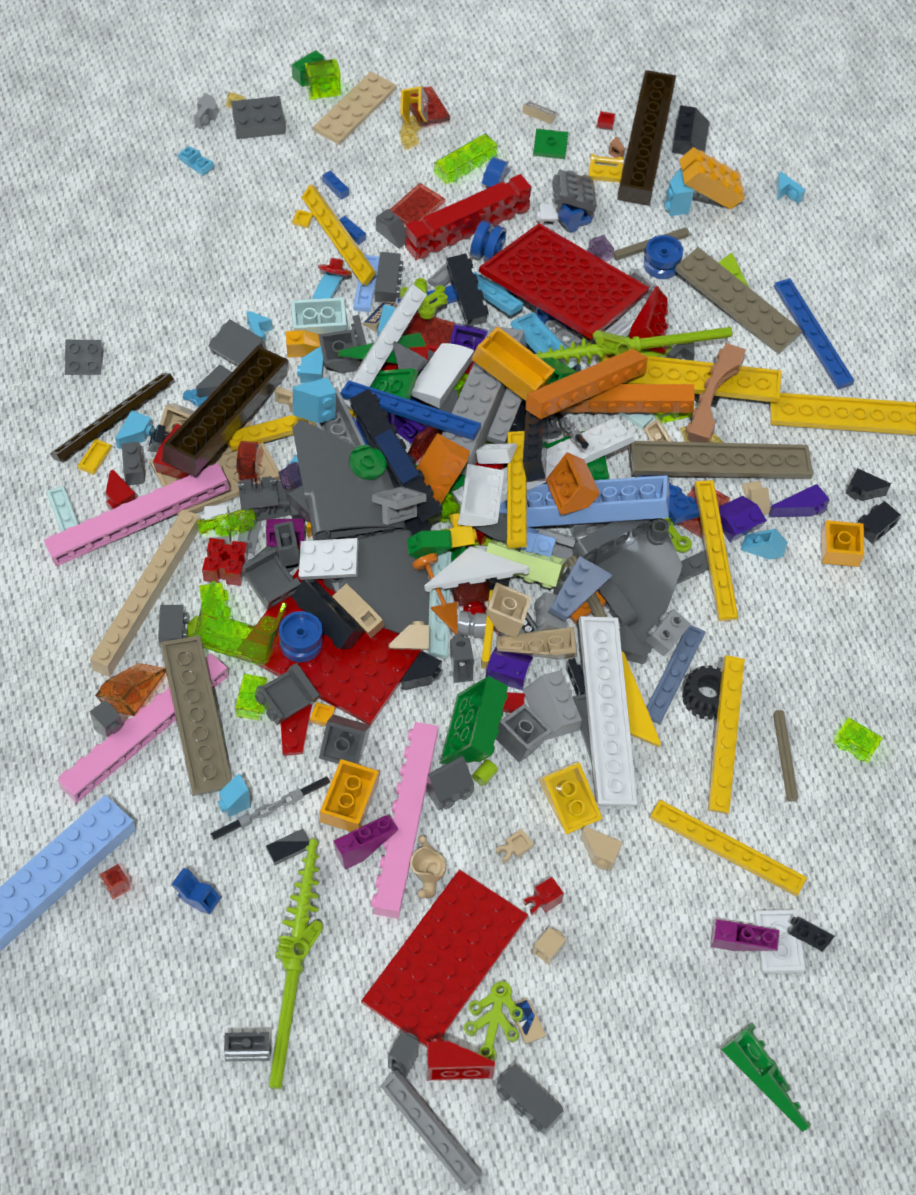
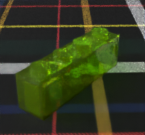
M484 133L435 161L434 174L446 185L450 182H455L459 177L469 174L471 170L481 167L485 162L491 160L492 157H496L498 144Z

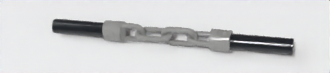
M561 412L555 413L556 419L564 430L571 432V438L579 443L582 448L586 449L589 444L583 438L579 430L574 431L575 426Z
M326 776L301 789L293 790L282 796L279 801L257 808L254 813L250 815L244 814L237 818L238 820L211 832V838L214 841L240 827L243 828L250 825L252 820L263 818L273 813L274 809L282 805L287 806L303 799V796L330 784V781ZM290 796L292 800L286 803L285 798ZM268 807L269 811L260 815L261 813L258 811Z

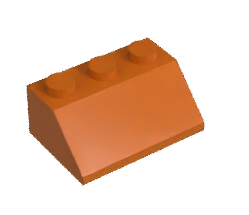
M438 433L416 469L422 471L425 477L423 481L426 486H431L434 492L432 496L435 501L439 500L442 503L467 463L470 450Z
M568 452L565 453L546 478L553 499L562 515L590 507L600 494L585 460Z

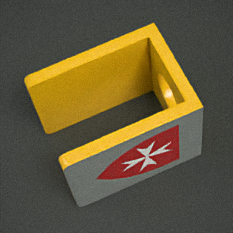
M422 86L401 90L400 115L406 125H410V104L417 102L421 117L424 122H428V97ZM417 93L419 96L412 97L410 94Z

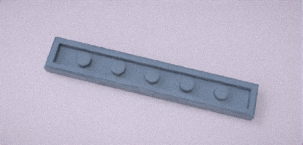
M690 625L683 633L647 705L652 722L661 724L706 631Z

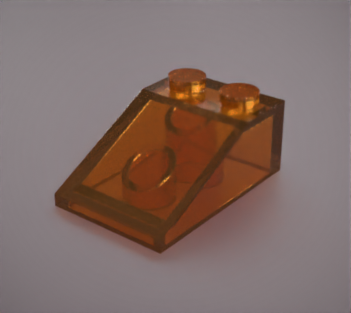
M138 663L106 680L95 696L101 703L107 700L118 713L135 716L165 675L166 670L163 667Z

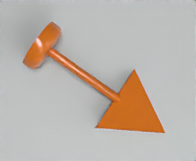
M436 553L425 555L414 561L412 566L416 571L426 569L430 579H433L435 576L431 566L437 563L438 556ZM440 587L435 588L442 605L433 606L431 609L455 634H458L457 602L446 603Z

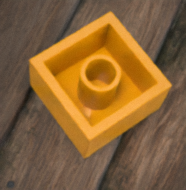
M826 520L821 532L822 564L860 567L864 557L863 524Z

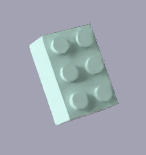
M344 297L291 301L293 331L305 330L324 334L347 330Z

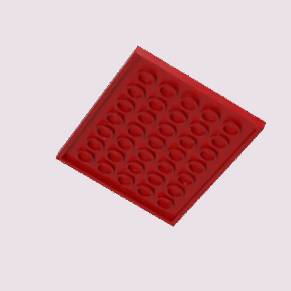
M540 223L479 267V272L591 340L595 331H603L643 298L650 288Z
M298 568V570L295 572L292 578H297L300 581V583H302L303 580L299 578ZM315 579L331 597L335 594L333 589H329L324 585L323 579ZM292 596L268 609L237 649V655L278 677L297 663L318 692L319 699L368 725H372L421 652V650L388 649V645L399 634L382 628L372 638L363 632L350 649L337 648L330 637L322 633L323 646L316 658L308 662L291 661L280 650L279 626L287 615L304 610L296 605L297 602Z

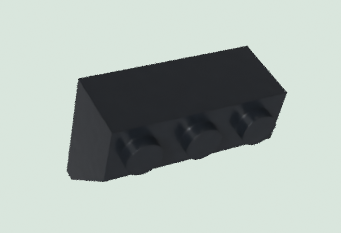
M680 105L672 153L685 155L693 147L705 153L710 122L696 107Z

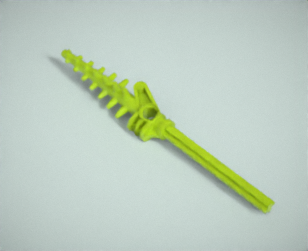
M732 327L641 339L635 336L633 339H630L629 337L625 338L621 335L597 330L593 334L597 344H591L590 342L586 344V339H582L581 346L577 345L575 347V343L571 342L570 348L566 347L564 349V346L560 345L559 350L553 351L552 348H549L548 352L541 353V351H538L535 355L540 359L553 357L558 361L559 359H565L566 364H569L570 358H576L577 364H580L581 357H587L588 364H592L593 356H598L600 363L603 361L604 355L612 354V357L630 349L640 352L641 349L729 338L733 336Z
M310 839L309 846H306V850H308L307 856L302 858V862L305 863L304 870H298V874L302 875L301 883L295 882L294 886L300 889L299 895H290V899L297 901L296 908L286 907L287 912L295 915L294 919L282 920V924L292 928L291 937L279 936L277 940L279 945L276 946L278 952L275 953V958L282 962L286 978L268 1087L270 1089L281 1090L299 974L303 973L302 963H304L305 957L323 929L320 921L308 924L310 920L309 912H318L319 910L310 905L311 898L318 899L319 895L312 892V885L318 886L319 884L318 881L313 879L314 872L319 871V868L315 867V859L319 858V855L316 854V849L319 845L317 839ZM294 947L298 949L299 955L294 952Z

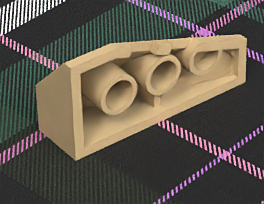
M574 627L521 633L516 638L509 635L497 636V651L552 659L577 657Z

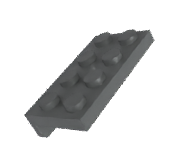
M559 169L558 174H554L552 180L556 210H560L562 203L595 212L597 202L594 179L588 175H577L571 170L564 171Z

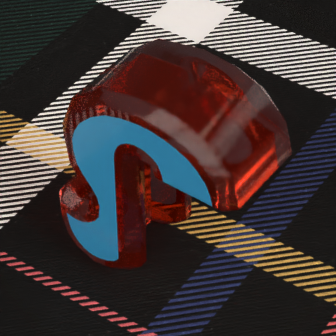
M241 441L239 443L236 469L240 481L241 479H251V482H253V478L255 483L258 481V442Z

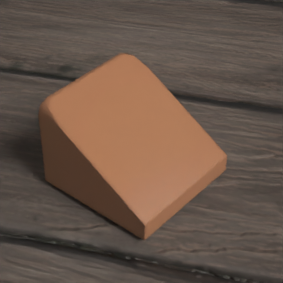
M616 136L610 142L609 155L614 158L624 157L625 148Z

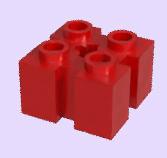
M209 538L206 550L207 557H205L202 567L203 580L219 583V580L222 579L226 580V584L241 586L243 581L242 569L248 558L247 543L232 541L230 545L225 544L224 539Z

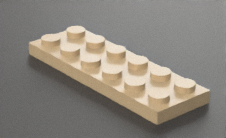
M372 71L369 72L313 126V131L340 145L397 89V85Z

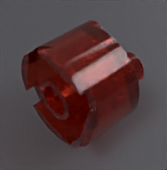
M489 578L485 579V582L470 584V582L460 583L458 587L451 588L453 600L458 602L459 606H466L473 601H488L490 594Z

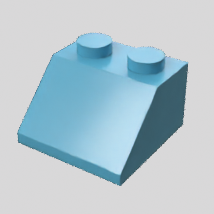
M681 168L671 179L669 188L666 190L667 199L664 201V208L669 212L670 216L689 214L694 190L685 185L682 174L684 171Z
M328 377L293 386L292 413L294 416L316 423L335 419L336 391Z

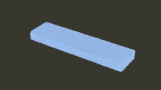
M365 255L375 271L378 272L380 257ZM377 273L368 285H363L360 280L358 281L353 306L354 311L371 312Z

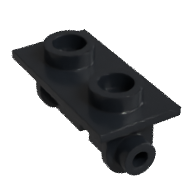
M793 917L790 921L793 927L789 932L791 936L822 952L835 937V935L801 917Z

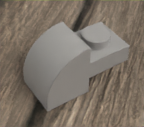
M205 93L197 102L198 111L194 115L195 127L199 129L207 125L210 119L215 121L217 118L216 101L211 95Z

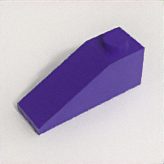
M815 484L773 504L769 516L772 518L821 515L827 510L830 499L820 486Z

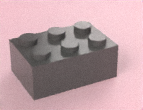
M280 96L231 101L236 139L285 134V121Z

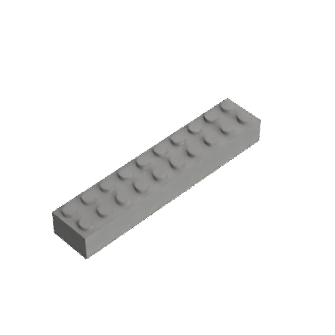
M490 326L489 331H488L486 337H488V335H489L497 326ZM499 327L524 347L527 346L524 330ZM475 362L452 414L481 423V429L474 440L447 431H443L442 436L470 450L468 461L460 472L461 475H465L467 464L476 465V450L485 444L507 389V386Z

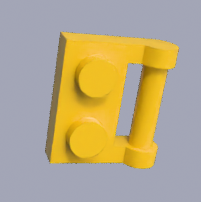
M591 154L589 176L598 181L620 183L624 157L611 158ZM595 163L613 164L618 166L600 165Z

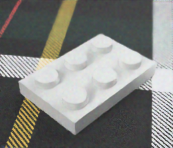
M351 538L301 541L299 578L304 580L358 577L359 540Z
M797 910L755 911L756 926L779 930L778 951H759L762 974L805 972L802 942L789 934L793 928L790 921L793 917H798Z

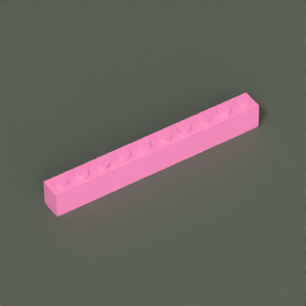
M218 463L210 465L199 471L196 476L189 475L181 480L173 481L165 487L158 488L144 496H139L131 502L121 504L110 511H105L97 517L87 519L83 523L69 527L58 534H53L44 539L45 545L55 566L61 565L179 513L182 509H188L230 490L227 478Z
M210 653L205 657L213 690L228 677V670L221 661ZM169 687L162 694L156 695L149 705L143 706L132 719H127L118 732L110 734L104 742L94 746L87 756L81 757L70 770H66L60 775L58 779L60 788L75 803L79 802L176 721Z
M415 722L414 728L409 729L408 740L411 742L410 746L405 747L404 758H407L406 764L401 765L400 776H403L402 782L397 783L396 794H399L398 801L394 800L392 812L395 813L392 820L397 826L398 831L384 842V850L387 851L385 856H381L379 868L382 869V873L377 875L375 887L378 888L377 895L373 894L371 907H374L375 915L399 919L410 869V860L413 855L427 788V774L431 770L439 726Z

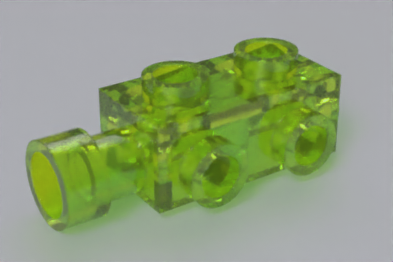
M247 508L218 514L207 520L204 518L196 520L200 535L214 530L216 535L227 536L231 534V531L238 530V532H244L249 530V527L254 526L255 514L253 509L249 510Z

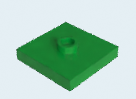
M536 128L533 156L565 159L568 132Z

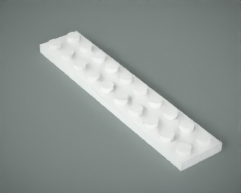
M614 418L581 433L589 444L586 449L582 448L572 438L560 442L547 449L546 478L566 452L584 459L587 464L633 443L634 437ZM507 467L502 469L504 470L501 502L507 500ZM546 478L527 481V490L545 483ZM463 487L452 492L453 497L460 506Z
M581 616L578 620L596 803L598 806L635 807L637 805V794L618 618Z

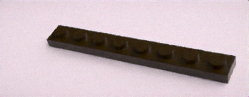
M161 373L50 453L51 457L59 461L68 459L73 451L82 449L87 441L96 439L101 431L110 429L115 421L125 418L129 411L139 408L144 400L153 398L158 390L167 388L170 385L169 383L174 380L170 373Z

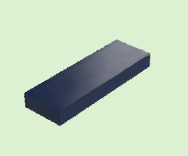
M391 429L374 437L402 485L419 477V473Z

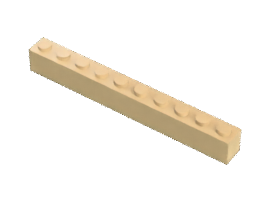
M182 509L90 658L93 671L111 677L201 528L199 515Z

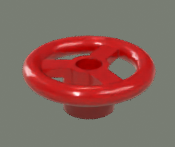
M330 257L329 265H318V269L325 272L344 276L352 274L350 270L342 268L344 262L342 259Z

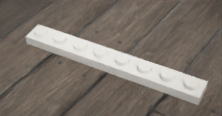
M413 284L409 286L351 381L370 387L393 350V342H398L427 294ZM343 398L347 408L353 411L350 406V400Z

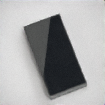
M302 828L265 847L275 866L307 851L306 846H309V839Z

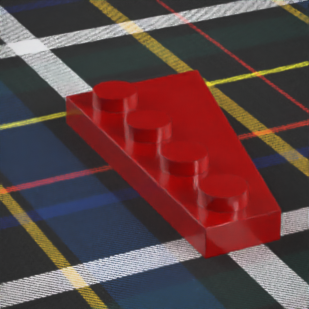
M313 703L280 723L283 756L303 754Z

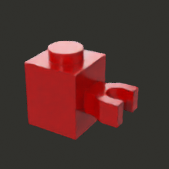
M551 877L536 886L533 897L524 899L523 904L525 906L529 903L535 905L534 908L530 909L531 915L537 913L540 907L546 913L562 903L564 892L554 878Z

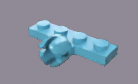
M473 272V274L477 275L479 282L477 287L478 290H482L484 299L510 316L523 309V303L512 296L513 292L496 282L487 280L477 272Z

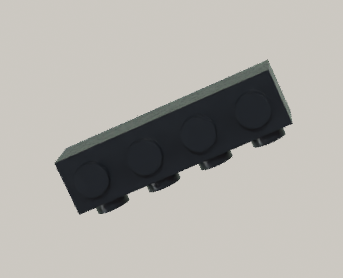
M467 253L446 258L447 271L465 325L474 326L485 323L489 311L487 305H483V292L481 289L478 290L477 284L479 282L477 275L472 272L473 263L471 258L468 259Z
M304 579L293 594L292 598L297 602L296 605L319 619L322 624V633L329 636L337 648H352L364 632L315 579Z

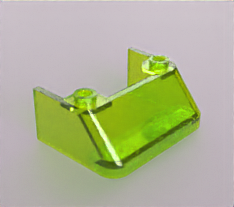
M211 581L201 605L194 636L201 637L202 646L205 649L256 665L266 664L279 637V626L286 616L287 604H282L277 618L265 616L258 621L257 626L249 625L219 615L221 604L215 599L216 581Z

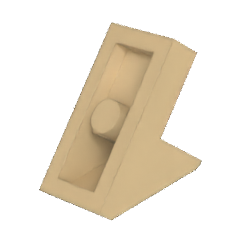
M760 481L742 484L745 497L758 504L764 515L769 514L770 499L768 488H763Z

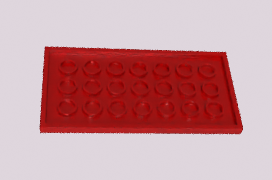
M459 869L363 997L361 1003L405 1034L411 1033L416 1036L419 1043L427 1048V1042H431L432 1039L436 1038L442 1039L527 920L528 914Z

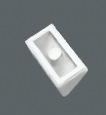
M485 444L476 450L478 463H510L517 444Z

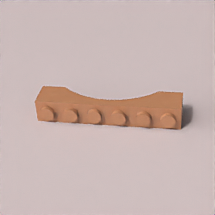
M725 343L723 349L720 348L717 355L719 360L717 364H713L711 369L712 376L707 378L705 383L706 391L701 393L698 401L700 405L698 408L695 407L692 418L694 419L692 423L689 422L687 425L686 433H688L689 441H711L715 430V421L711 411L713 397L725 381L739 373L745 359L746 349Z

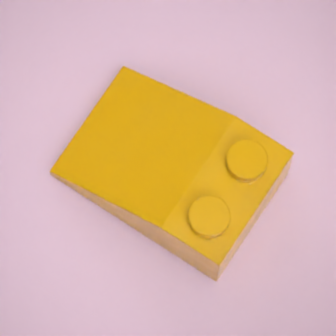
M573 762L538 777L543 792L566 835L603 819L580 762Z

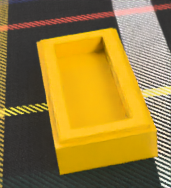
M95 439L78 464V469L95 475L111 451L112 445Z

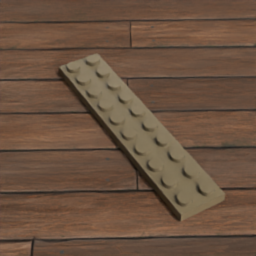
M634 441L629 444L633 475L812 479L813 477L808 445Z

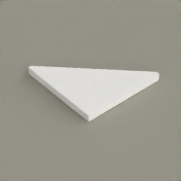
M470 546L425 584L424 587L425 591L431 592L433 588L458 587L460 583L485 582V579L497 577V579L513 577L512 574L523 573L525 575L530 573L529 566Z

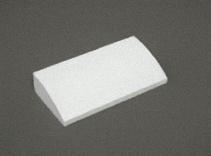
M442 343L415 380L411 396L440 408L473 361L474 350L456 344Z
M467 464L458 525L486 526L498 523L504 470Z

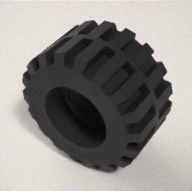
M711 665L708 668L700 666V669L695 668L688 675L682 697L684 705L687 704L686 709L693 711L692 715L696 716L698 714L700 719H704L705 716L708 717V720H712L713 716L717 719L722 677L721 668L717 667V669H714ZM699 688H711L716 691L718 696H704L699 691Z

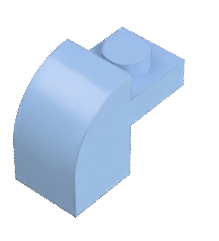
M527 527V547H520V549L551 557L556 538L538 533L539 530Z

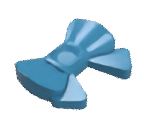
M192 389L186 390L182 398L193 402V405L199 407L209 396L199 398L197 397V390Z

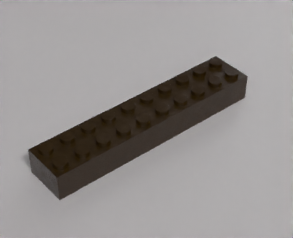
M645 70L617 200L650 205L677 75Z
M257 345L163 444L162 461L190 475L196 476L287 376L289 359Z

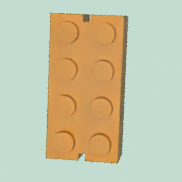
M694 147L679 159L681 169L684 171L682 174L685 185L728 209H733L745 199L744 187L742 186L741 175L738 171L732 170L726 164L720 163L714 157H710Z
M498 326L477 346L472 357L475 363L525 401L528 393L546 386L555 369Z

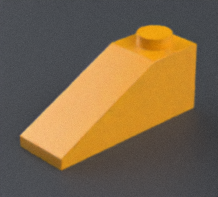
M305 330L286 331L287 358L305 357L320 347L319 335Z

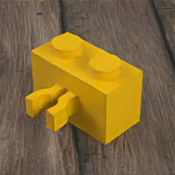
M459 513L450 515L452 528L446 530L451 531L452 548L475 544L474 540L477 539L475 529H472V526L458 525Z

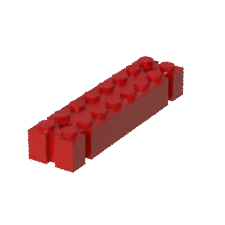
M519 174L510 178L507 183L503 181L426 215L422 221L415 220L408 223L405 227V234L408 237L405 239V248L415 260L424 259L431 251L433 253L439 252L449 245H455L460 240L470 238L475 234L481 221H487L492 223V226H497L502 221L512 219L516 213L523 214L530 209L529 198L532 186Z

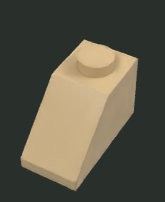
M413 621V625L406 627L388 645V649L428 650L429 625H424L423 621Z
M584 826L581 839L592 863L602 870H612L622 842Z

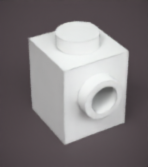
M540 204L539 211H536V221H539L540 224L551 230H557L558 214L556 204Z

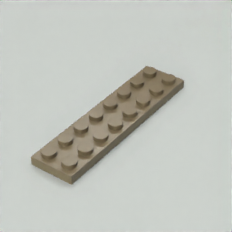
M697 247L675 267L677 273L777 354H780L801 335L802 330L701 248Z
M194 636L161 642L162 656L192 796L221 791L232 779L201 637Z

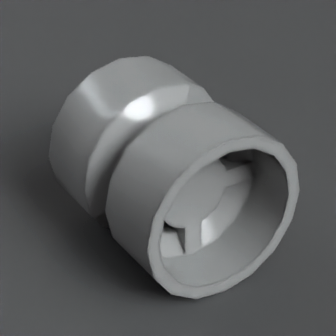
M460 611L458 634L467 637L472 634L475 638H484L487 614L476 612L475 615H472L471 612Z

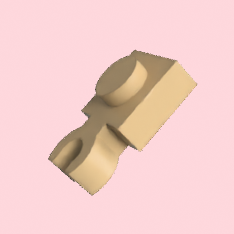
M520 829L505 839L507 846H499L496 849V855L501 852L506 853V856L502 858V862L506 863L510 860L511 855L514 854L516 858H519L534 848V843Z

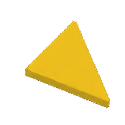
M622 652L630 735L660 748V739L624 652Z

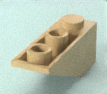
M347 583L332 596L370 638L385 626L381 617Z

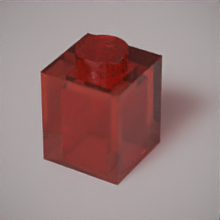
M118 864L99 874L101 882L112 900L131 890L129 881Z

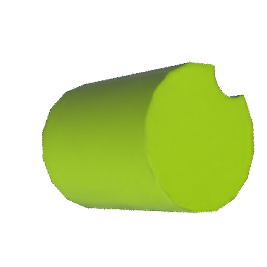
M486 759L472 774V778L481 786H486L498 772V768L492 761Z

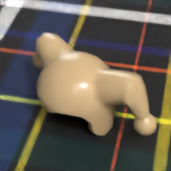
M422 835L418 838V842L422 844V847L413 853L410 867L423 883V889L418 892V897L430 899L435 897L437 881L445 875L447 865L445 858L436 852L427 842V838Z

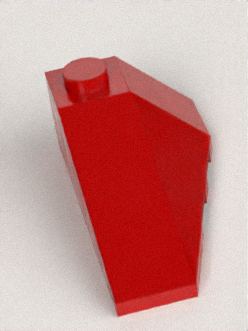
M658 286L653 289L633 322L629 334L630 339H633L635 336L641 339L666 335V329L669 328L665 316L668 315V298ZM668 346L646 348V350L665 353Z

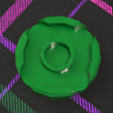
M360 445L354 448L349 456V466L353 473L365 480H376L381 477L387 463L381 451L376 448H370L371 446Z

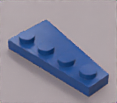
M637 475V477L661 476V475ZM668 478L670 489L669 518L672 522L677 524L700 517L698 505L695 503L696 500L691 496L687 497L683 494L682 489L679 486L672 485Z

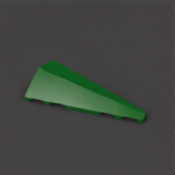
M421 333L401 336L397 342L408 349L409 347L426 346ZM374 343L339 350L338 356L364 360ZM394 348L384 363L397 364Z
M752 1022L728 1041L721 1050L803 1132L811 1124L799 1112L800 1104L792 1102L787 1093L791 1088L775 1060L771 1059L764 1050L766 1046L764 1041H758L754 1035L753 1030L756 1027Z

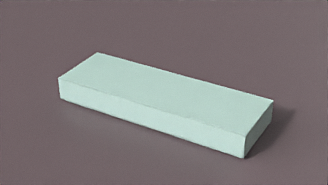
M65 486L46 491L60 531L62 532L69 527L78 525Z

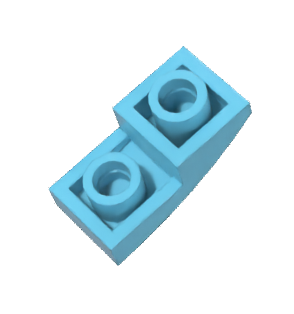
M190 146L183 149L177 155L184 164L203 176L215 167L213 161L202 157L199 150Z
M326 272L319 282L312 299L333 298L334 293H337L343 276Z

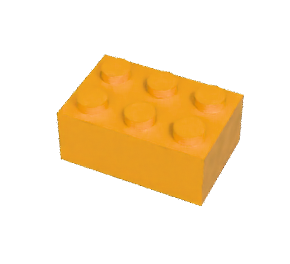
M340 759L319 812L320 822L349 832L361 828L379 783V771Z

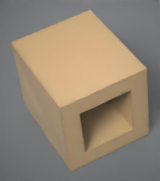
M549 927L534 944L533 953L550 965L565 947L566 939L560 931Z

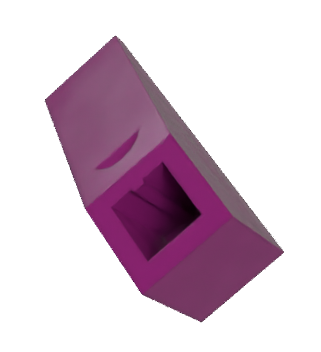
M389 814L333 840L336 856L345 870L366 860L396 833L398 828Z
M716 919L713 925L711 947L730 951H778L779 930L719 919Z

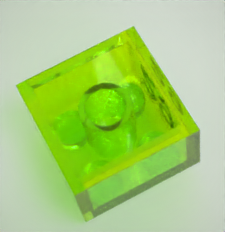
M337 59L305 63V86L309 100L341 96V72Z

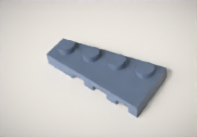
M579 556L548 612L566 621L602 585L611 579L612 574Z

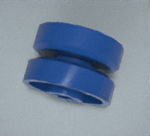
M481 221L471 243L470 255L477 259H481L484 256L485 261H488L503 250L506 240V228L498 225L493 228L492 223Z
M658 235L651 238L646 245L643 267L645 271L657 279H669L677 275L675 267L681 262L683 257L681 242L669 235Z
M299 611L287 615L281 621L279 640L280 650L283 655L295 662H308L316 658L323 646L322 624L316 616L308 612Z

